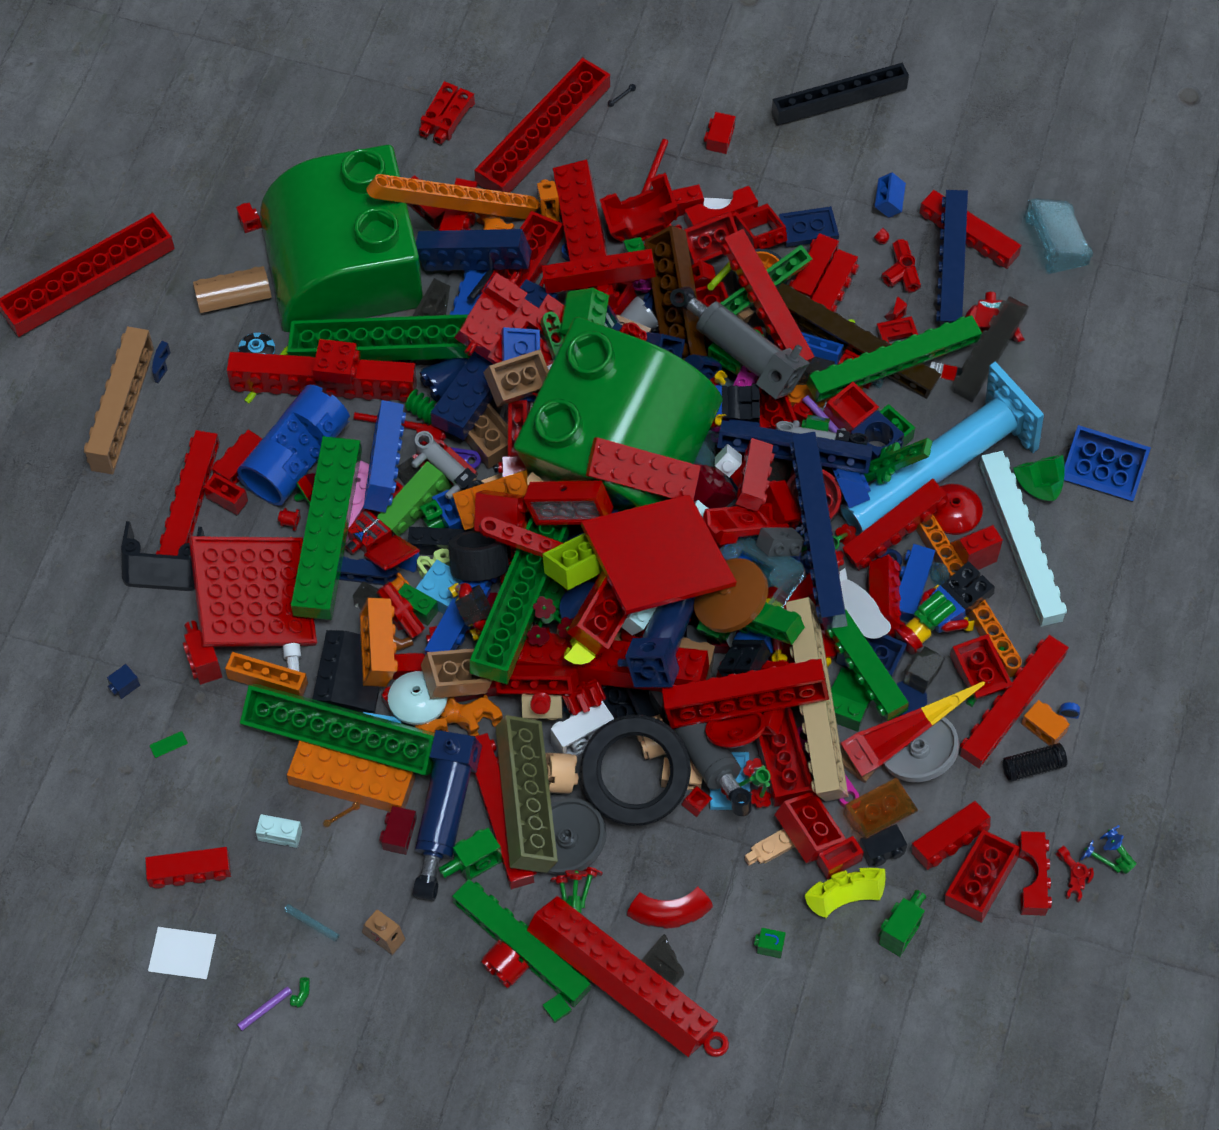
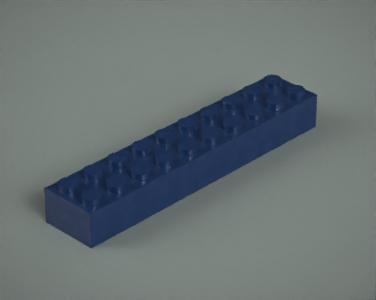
M527 279L520 287L527 292L524 299L539 308L547 295L546 289ZM548 293L550 296L558 300L557 293ZM475 351L431 411L433 426L465 440L469 431L472 430L475 423L479 420L480 415L486 410L487 405L494 399L483 373L493 363Z
M816 432L792 435L793 442L790 443L802 513L801 518L805 532L804 537L810 564L811 580L813 587H815L813 588L818 621L819 624H823L824 630L845 627L848 624Z

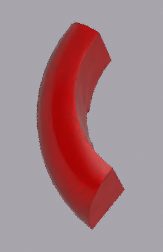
M698 886L688 895L675 900H657L639 892L631 903L627 916L649 927L652 925L663 927V929L677 928L680 925L693 923L702 918L713 908V904L710 898Z

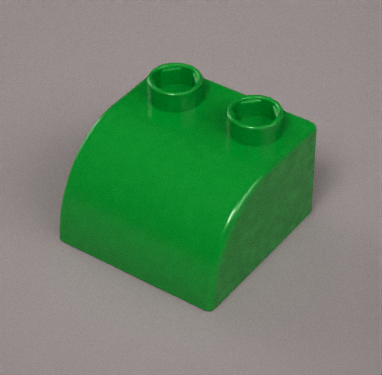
M392 145L357 149L303 161L282 173L266 191L261 203L260 220L283 331L290 332L291 321L366 318L423 306L419 254L407 203L375 199L366 190L377 174L400 177Z
M576 317L569 327L514 443V449L529 474L533 472L544 482L599 481V479L586 476L595 437L694 464L723 398L716 386L703 373L675 354L645 340L590 320ZM602 480L612 502L613 509H617L618 512L669 500L666 497Z

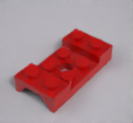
M771 503L761 505L758 511L742 506L705 509L702 517L711 535L720 545L737 543L738 537L759 535L761 528H789L788 523L777 524L773 519Z

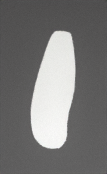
M847 579L841 581L845 609L862 634L871 639L886 635L891 629V624L882 615L875 600L854 582Z

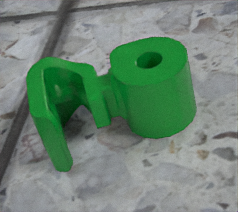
M435 499L419 506L426 517L423 519L425 527L445 528L440 517L443 513L442 509Z

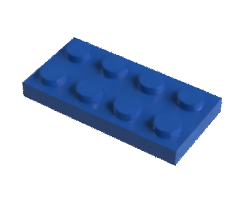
M502 328V361L540 349V330ZM533 395L521 400H527L531 404L534 403L537 396Z

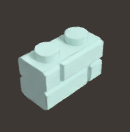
M263 814L260 815L256 829L258 841L284 846L289 845V847L294 848L298 847L302 834L300 821Z

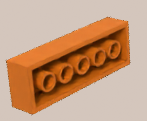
M299 740L287 773L289 785L391 812L392 806L406 808L415 782L414 772Z

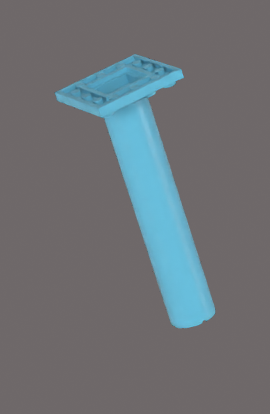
M995 361L989 365L986 405L932 442L931 453L928 458L896 470L891 475V480L887 483L879 485L877 480L869 485L871 491L868 492L870 500L852 508L848 507L846 501L841 504L840 510L849 526L856 528V534H861L931 479L940 483L1010 433L1021 440L1024 448L1034 453L1039 449L1044 414Z

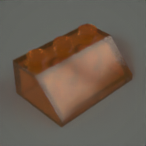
M896 777L845 804L843 814L853 830L867 839L918 812V809Z

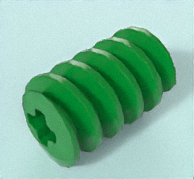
M415 389L408 396L405 409L431 425V411L435 407L436 402L434 400L430 402V397L428 396L424 398V393L418 395L419 390Z

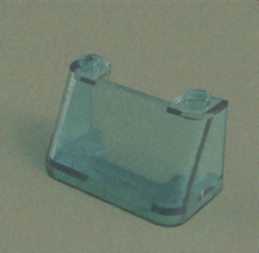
M1038 198L1028 200L1024 218L1027 224L1035 226L1045 249L1044 257H1047L1049 260V264L1045 266L1047 273L1052 274L1089 265L1093 252L1091 247H1088L1076 220L1073 205L1069 204L1068 201Z

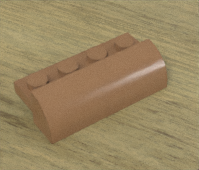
M264 266L253 267L244 271H235L226 275H217L208 279H199L193 282L200 313L272 298Z

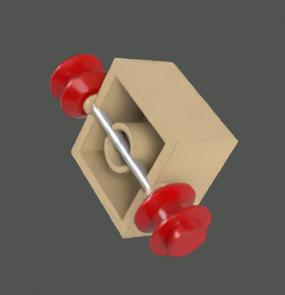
M544 692L522 694V718L537 720L538 718L557 720L562 718L564 708L562 694H546Z

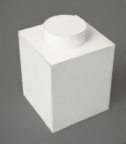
M728 444L715 456V467L728 477L742 464V455Z

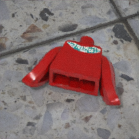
M986 292L985 300H979L978 304L973 305L965 315V317L973 316L982 334L1007 335L1008 333L1015 342L1025 341L1014 311L1006 306L1003 300H996L995 292Z

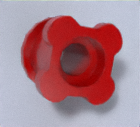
M284 508L278 515L280 526L286 525L293 527V531L297 530L301 519L300 509L292 512Z

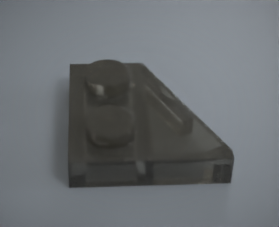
M663 934L641 961L675 987L684 976V971L677 961L676 954L672 950L667 936Z

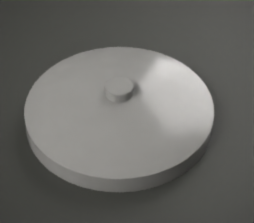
M943 717L884 764L885 768L896 778L907 782H924L937 778L953 765L958 756L959 738L955 727L947 718Z

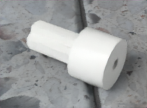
M289 643L283 645L284 659L287 660L288 668L299 671L298 659L301 658L300 644Z

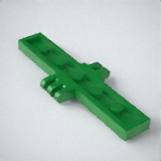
M925 438L901 449L898 442L882 448L880 457L870 461L868 474L863 473L867 482L877 479L878 484L882 485L891 480V475L896 470L928 458L933 441Z

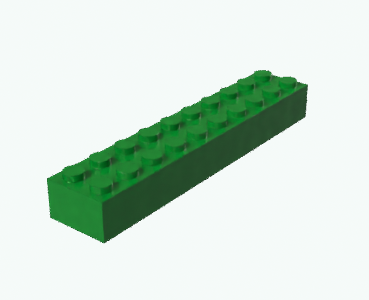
M468 314L291 321L287 353L293 356L316 357L319 339L356 343L357 351H360V360L391 361L470 358L471 356L464 352L467 346L454 338Z
M324 436L322 438L291 603L293 616L332 620L362 455L360 440Z
M531 516L526 530L565 543L569 537L571 525H536ZM517 548L470 658V674L508 685L527 639V632L530 631L536 617L533 605L537 603L539 597H544L551 577L544 573L543 557Z
M259 684L248 686L240 724L422 775L432 773L434 761L430 758V753L435 735L433 732Z

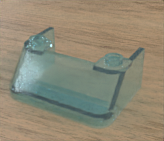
M752 535L738 537L737 543L723 545L720 551L725 560L738 558L742 553L772 570L769 579L771 584L778 589L768 604L783 608L805 576V569L801 562L790 556H767L755 545L757 538Z

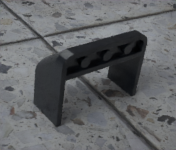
M126 521L121 545V569L124 584L128 587L178 591L195 590L190 543H185L179 548L178 556L140 553L141 545L139 541L134 539L130 521ZM198 527L197 536H205L202 527Z

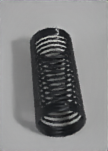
M1061 743L1007 756L1002 760L1004 773L1010 782L1030 777V775L1043 774L1047 771L1050 772V770L1064 768L1068 764L1067 755Z

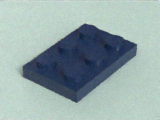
M831 206L779 214V219L786 226V247L811 244L812 240L816 239L819 233L836 240L839 239Z

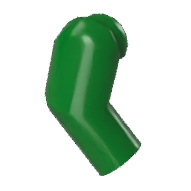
M301 977L299 979L298 996H291V1006L302 1007L308 998L310 991V979L308 977Z

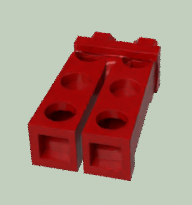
M444 81L425 115L420 119L419 135L427 138L431 133L434 135L433 140L438 144H442L445 140L450 141L456 126L469 108L472 109L475 105L474 93L462 88L458 90V86Z

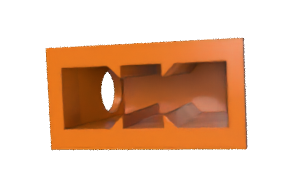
M546 179L541 180L540 183H537L540 214L560 222L559 197L555 182ZM546 203H551L552 207L547 209Z

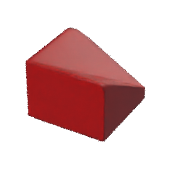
M897 297L895 307L884 317L888 321L901 319L906 315L907 303Z
M696 786L684 799L682 806L695 817H698L712 798Z

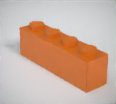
M235 652L231 653L225 667L228 679L247 685L259 684L299 696L304 695L308 685L306 673Z

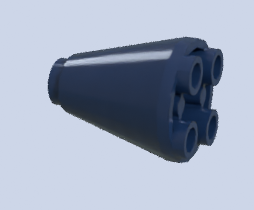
M453 358L421 369L420 380L425 387L428 386L430 388V395L435 402L441 399L468 361L467 358Z

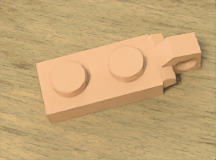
M782 829L751 847L752 851L745 855L744 860L748 866L757 861L760 864L763 862L767 863L791 850L795 845L785 830Z

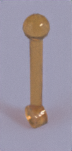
M354 802L350 808L330 820H324L323 825L329 827L332 822L349 812L359 810L360 803Z

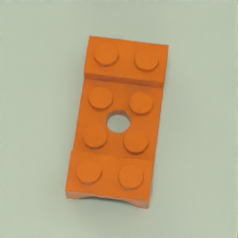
M527 470L453 493L464 530L474 527L475 497L477 492L490 490L525 495L528 488Z

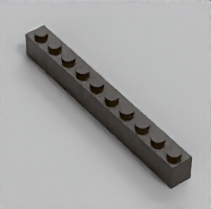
M781 283L777 289L796 324L820 338L843 344V351L847 349L861 355L865 352H874L881 346H890L887 341L881 340L870 331H865L858 327L856 323L846 320L840 314L827 309L823 304L813 301L809 296L801 294L792 286ZM921 363L891 374L888 377L927 399L938 383L941 374L934 368H929Z

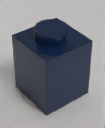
M127 664L107 677L109 682L108 689L113 695L117 694L121 699L140 686L138 677Z

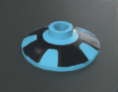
M251 333L240 341L238 352L274 354L275 344L272 338L264 333Z

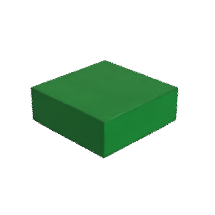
M560 993L543 1004L544 1010L554 1023L572 1012V1009Z

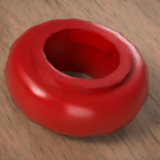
M714 1031L705 1040L703 1047L708 1055L720 1057L727 1052L729 1041L723 1033ZM717 1039L722 1042V1047L714 1049L710 1046V1042Z

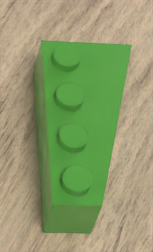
M427 461L393 498L391 506H387L386 513L381 512L377 518L389 527L395 535L400 536L409 526L413 525L424 515L419 506L432 501L433 496L448 489L450 490L453 486L440 470Z

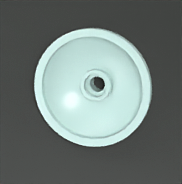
M414 671L400 676L392 684L388 693V704L393 715L400 721L411 725H422L435 720L442 714L447 704V697L430 699L423 671Z

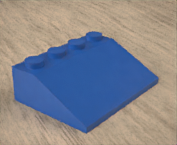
M1078 425L1065 463L1064 480L1134 501L1151 447Z

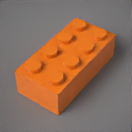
M367 598L360 612L363 686L386 687L389 681L392 680L394 672H397L398 664L397 660H394L397 646L396 642H393L396 628L395 624H392L394 606H391V599Z

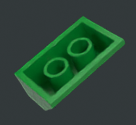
M595 288L568 291L565 298L560 333L566 335L573 319L576 317H581L604 326L609 295Z

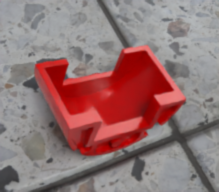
M666 173L658 174L649 179L653 189L646 190L634 197H629L624 201H620L616 193L599 199L610 234L615 239L623 241L625 239L641 237L642 241H644L645 236H653L671 226L673 220H677L679 211Z

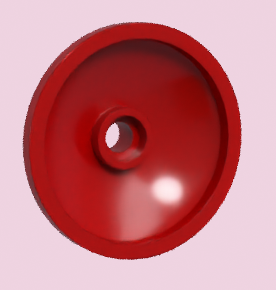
M960 484L940 486L946 492L949 502L944 509L936 511L933 515L943 532L950 535H961L976 528L983 514L982 502L978 495L970 488Z
M760 712L708 722L705 731L711 743L724 748H737L748 745L759 738L765 730L766 722L763 714Z

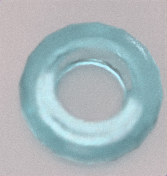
M941 562L934 563L930 568V576L935 584L942 585L949 579L948 568Z

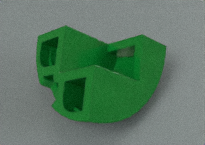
M1063 455L1041 458L1038 461L1026 462L1013 468L1018 482L1034 497L1054 501L1060 495L1065 476Z

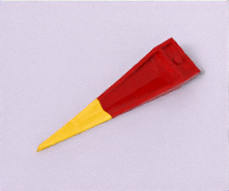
M985 682L978 683L922 708L860 731L841 742L840 745L862 778L889 761L984 686Z

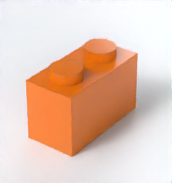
M1040 700L1024 715L1021 723L1049 746L1058 743L1067 733L1070 725L1065 717L1056 714L1048 704L1042 703Z

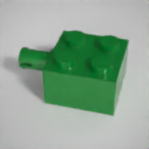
M489 828L485 830L480 829L469 839L457 842L455 847H453V860L438 867L444 879L460 870L466 881L468 879L472 880L502 862L501 846Z
M919 890L914 891L910 900L903 898L900 903L896 902L891 910V916L889 919H885L880 928L881 931L878 935L881 937L879 945L901 957L917 932L924 916L925 910L920 908V906L926 899V895L922 892L919 897Z

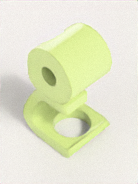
M442 548L435 551L433 559H430L428 556L418 557L417 571L422 579L427 573L423 565L431 568L434 562L439 560L450 566L448 549Z

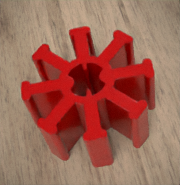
M595 678L590 679L587 683L585 681L579 682V686L573 694H562L567 709L572 715H577L582 710L586 713L590 711L589 707H598L602 704V700H606L599 680L596 681Z

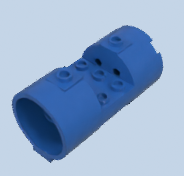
M316 385L305 386L265 437L238 467V480L248 491H252L264 501L273 505H282L298 486L296 482L306 475L319 458L323 436L337 438L350 422L348 421L350 415L345 406L334 395L330 397L323 393V388Z

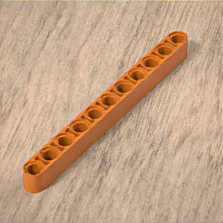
M377 174L366 188L367 193L375 199L526 219L531 211L536 212L540 207L539 201L529 195Z
M933 514L928 521L922 522L917 526L916 531L925 546L936 550L934 561L945 579L948 580L955 574L951 570L958 571L964 564ZM984 600L969 612L968 617L971 621H975L974 627L980 636L989 634L988 632L996 634H989L1008 676L1014 677L1021 666V657L988 603ZM1004 647L1006 651H1001L998 648ZM1008 663L1014 664L1015 667L1009 666Z

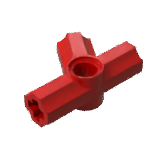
M899 239L892 243L897 263L882 273L881 278L888 287H893L902 280L905 291H909V293L915 292L921 287L915 267V258L911 254L908 241Z
M391 582L378 589L376 593L380 598L391 599V606H394L393 623L397 630H405L410 638H414L425 629L414 614V609L406 598H402Z

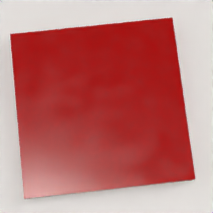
M690 494L581 521V527L625 615L736 586L737 581Z
M191 536L189 538L202 646H283L289 643H298L300 646H315L317 644L314 618L293 616L291 608L303 544L302 537Z

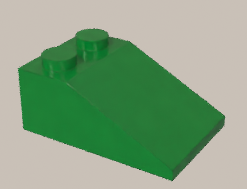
M841 668L831 688L836 722L838 725L858 732L871 701L866 695L864 685H860L857 682L856 673Z

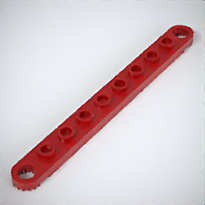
M485 517L479 525V531H481L480 533L483 536L493 538L495 541L543 557V553L563 544L560 541L493 517ZM485 524L493 525L494 530L486 529Z

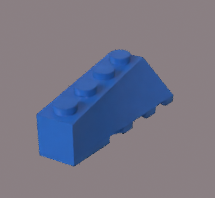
M832 468L849 508L870 500L868 492L871 490L863 473Z

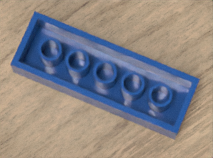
M381 400L373 436L364 509L386 513L387 506L392 504L393 495L391 493L394 494L396 489V482L393 479H397L398 468L395 465H398L400 460V454L397 451H400L402 446V440L399 437L403 436L404 426L401 423L404 424L406 412H403L404 404Z

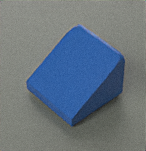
M420 553L398 564V567L416 572L417 559Z

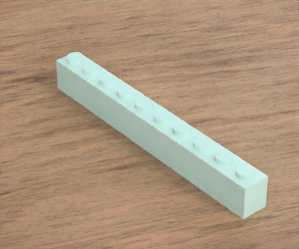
M1003 451L982 455L979 467L1040 626L1063 622L1064 616L1067 613L1066 605L1064 602H1061L1059 587L1055 586L1053 572L1051 569H1048L1047 556L1041 551V541L1035 535L1033 521L1029 520L1028 508L1022 502V492L1020 489H1017L1016 477L1010 471L1009 459L1005 457Z

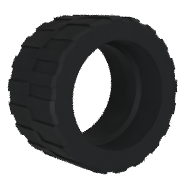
M479 531L463 532L452 537L448 542L451 573L457 579L472 582L490 580L503 575L509 568L507 544L483 536Z

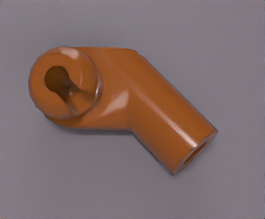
M393 636V642H396L397 646L396 651L414 645L410 637L399 639Z

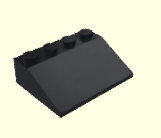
M326 630L312 699L357 712L375 713L380 686H363L361 634L343 630Z

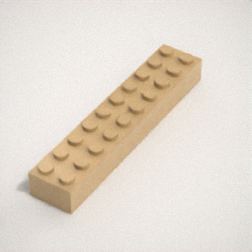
M809 597L786 602L787 609L784 610L797 612L802 617L801 620L805 626L804 630L792 644L793 646L790 647L791 656L795 658V663L806 662L810 659H822L830 699L799 705L800 713L804 715L805 720L802 723L803 732L805 735L807 734L808 742H805L806 751L810 754L811 761L808 762L809 770L814 776V780L811 782L812 789L824 801L849 797L821 625L818 621L816 605Z

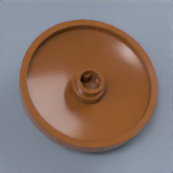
M742 558L725 560L737 581L736 586L695 597L694 610L696 616L710 630L720 633L737 631L751 623L763 609L768 596L767 578L763 571L750 560Z

